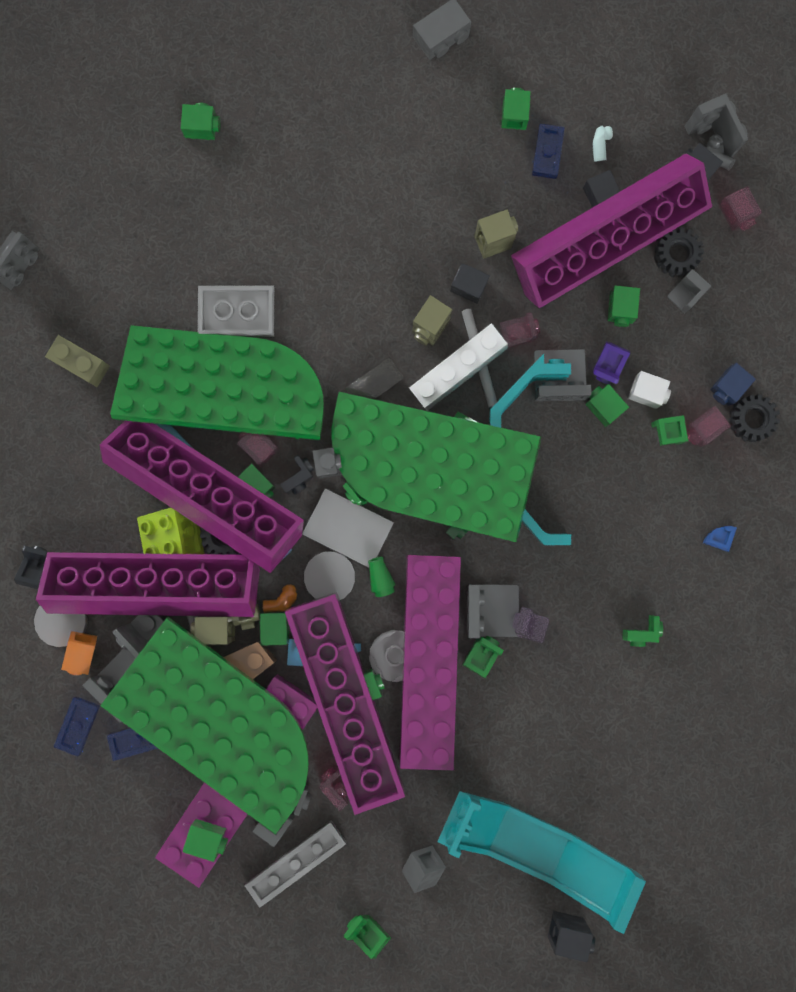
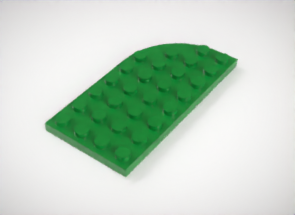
M131 325L110 415L115 420L320 440L324 402L321 385L310 365L295 351L277 342L252 337L199 334V332Z
M339 392L332 423V447L335 454H340L342 467L339 469L343 477L356 493L368 502L389 511L517 542L542 437Z
M167 617L100 706L276 835L297 806L306 785L309 757L303 730L294 714L276 696Z

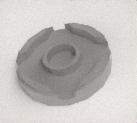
M323 552L315 555L308 562L304 571V583L308 592L315 599L337 592L339 600H341L351 592L354 586L355 571L352 563L344 555L337 552Z
M39 606L34 618L35 630L39 638L48 645L63 647L67 646L71 631L85 633L88 618L86 614H47Z
M390 630L382 633L374 640L370 648L369 660L372 669H374L376 674L380 673L381 677L387 681L399 682L403 680V631Z

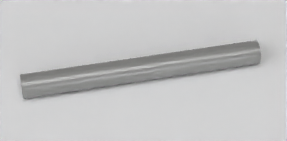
M465 309L462 311V316L469 340H471L478 334L472 310ZM486 365L478 372L488 407L491 408L497 403V398Z

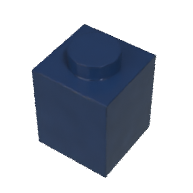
M735 363L723 373L710 390L714 393L713 397L717 402L730 406L741 398L756 379L738 363Z

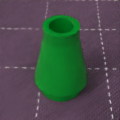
M383 557L370 559L368 564L371 592H374L375 597H384L395 592L394 586L396 583L386 567Z

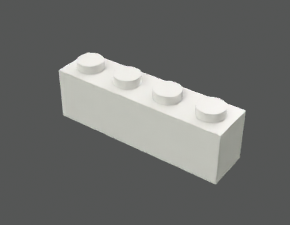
M491 323L409 388L428 411L507 350L508 344Z

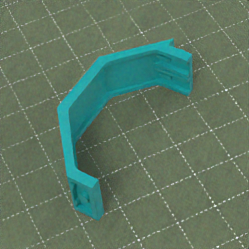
M543 354L491 408L490 425L501 428V415L530 383L534 381H566L569 375H571V363H565L564 359H550L549 363L544 364ZM524 510L522 523L541 544L571 545V534L545 533L530 514Z
M459 791L438 839V843L448 847V852L452 856L459 858L461 850L488 855L555 886L605 918L614 930L622 934L625 933L646 883L640 873L574 834L506 803Z

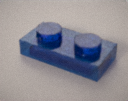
M547 124L539 125L532 176L557 179L565 127Z
M77 696L73 697L54 748L77 757L80 756L100 705Z
M131 728L107 735L113 761L157 749L156 746Z

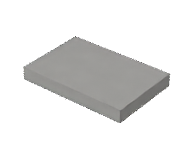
M198 286L199 334L274 337L275 287Z
M325 489L302 534L369 567L368 561L378 556L394 522Z

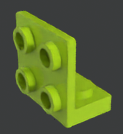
M173 508L137 518L144 554H205L202 539L200 538L199 526Z

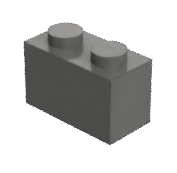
M450 0L413 25V38L429 60L435 56L440 58L447 53L451 45L454 43L461 44L469 37L471 20L456 0Z

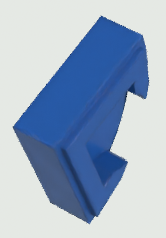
M718 527L705 537L703 543L729 552L737 527Z

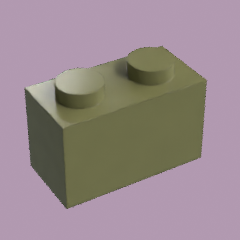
M508 210L478 220L474 237L483 259L512 248L518 231V225L515 217H510Z
M430 295L413 320L412 333L415 334L414 338L425 346L428 343L434 346L450 322L452 309Z
M60 335L57 336L45 356L55 364L95 387H98L110 367L103 360Z
M230 616L195 617V622L191 623V634L204 644H229L235 641V626Z

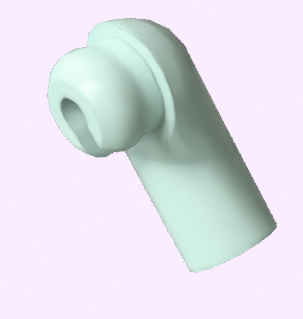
M600 126L596 129L593 139L594 162L607 160L605 140H610L613 137V131L610 126Z

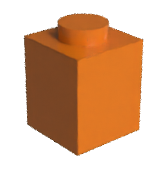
M71 631L61 670L67 671L72 675H88L97 636Z

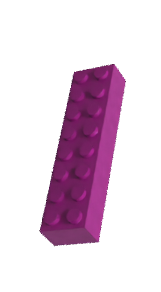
M684 154L512 254L511 257L526 297L538 308H541L712 208L704 163L688 154Z
M124 421L100 444L103 463L269 573L274 570L302 536L303 519L154 423Z
M47 552L36 601L47 614L254 617L260 568L259 565L244 555Z
M407 555L400 769L454 770L461 557Z
M337 592L287 609L285 614L354 815L404 798L405 788L375 701L371 698L364 677V670Z
M278 674L266 689L290 709L302 730L318 708L313 697ZM204 782L155 859L199 888L221 854L212 862L183 853L191 824L195 819L227 828L224 837L228 838V845L247 816V813Z

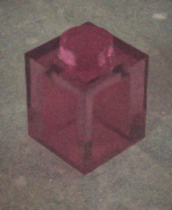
M748 186L725 197L719 204L732 231L738 228L744 231L756 224L755 219L762 213Z
M713 406L686 426L688 440L694 445L698 444L699 447L705 446L731 425L717 407Z
M242 432L239 436L241 440L237 443L261 467L280 450L264 434Z

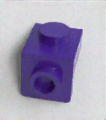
M606 341L593 369V374L597 376L596 379L605 384H610L611 382L617 384L630 351Z

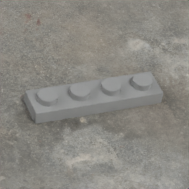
M330 820L246 882L245 887L257 905L262 907L346 845V840L332 820Z

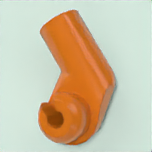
M285 585L282 588L283 592L277 599L263 600V612H285L297 599L296 588L293 585Z

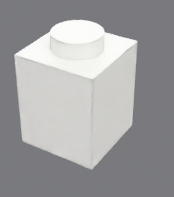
M640 371L635 376L628 399L657 409L662 404H666L670 397L671 390L668 389L670 381Z

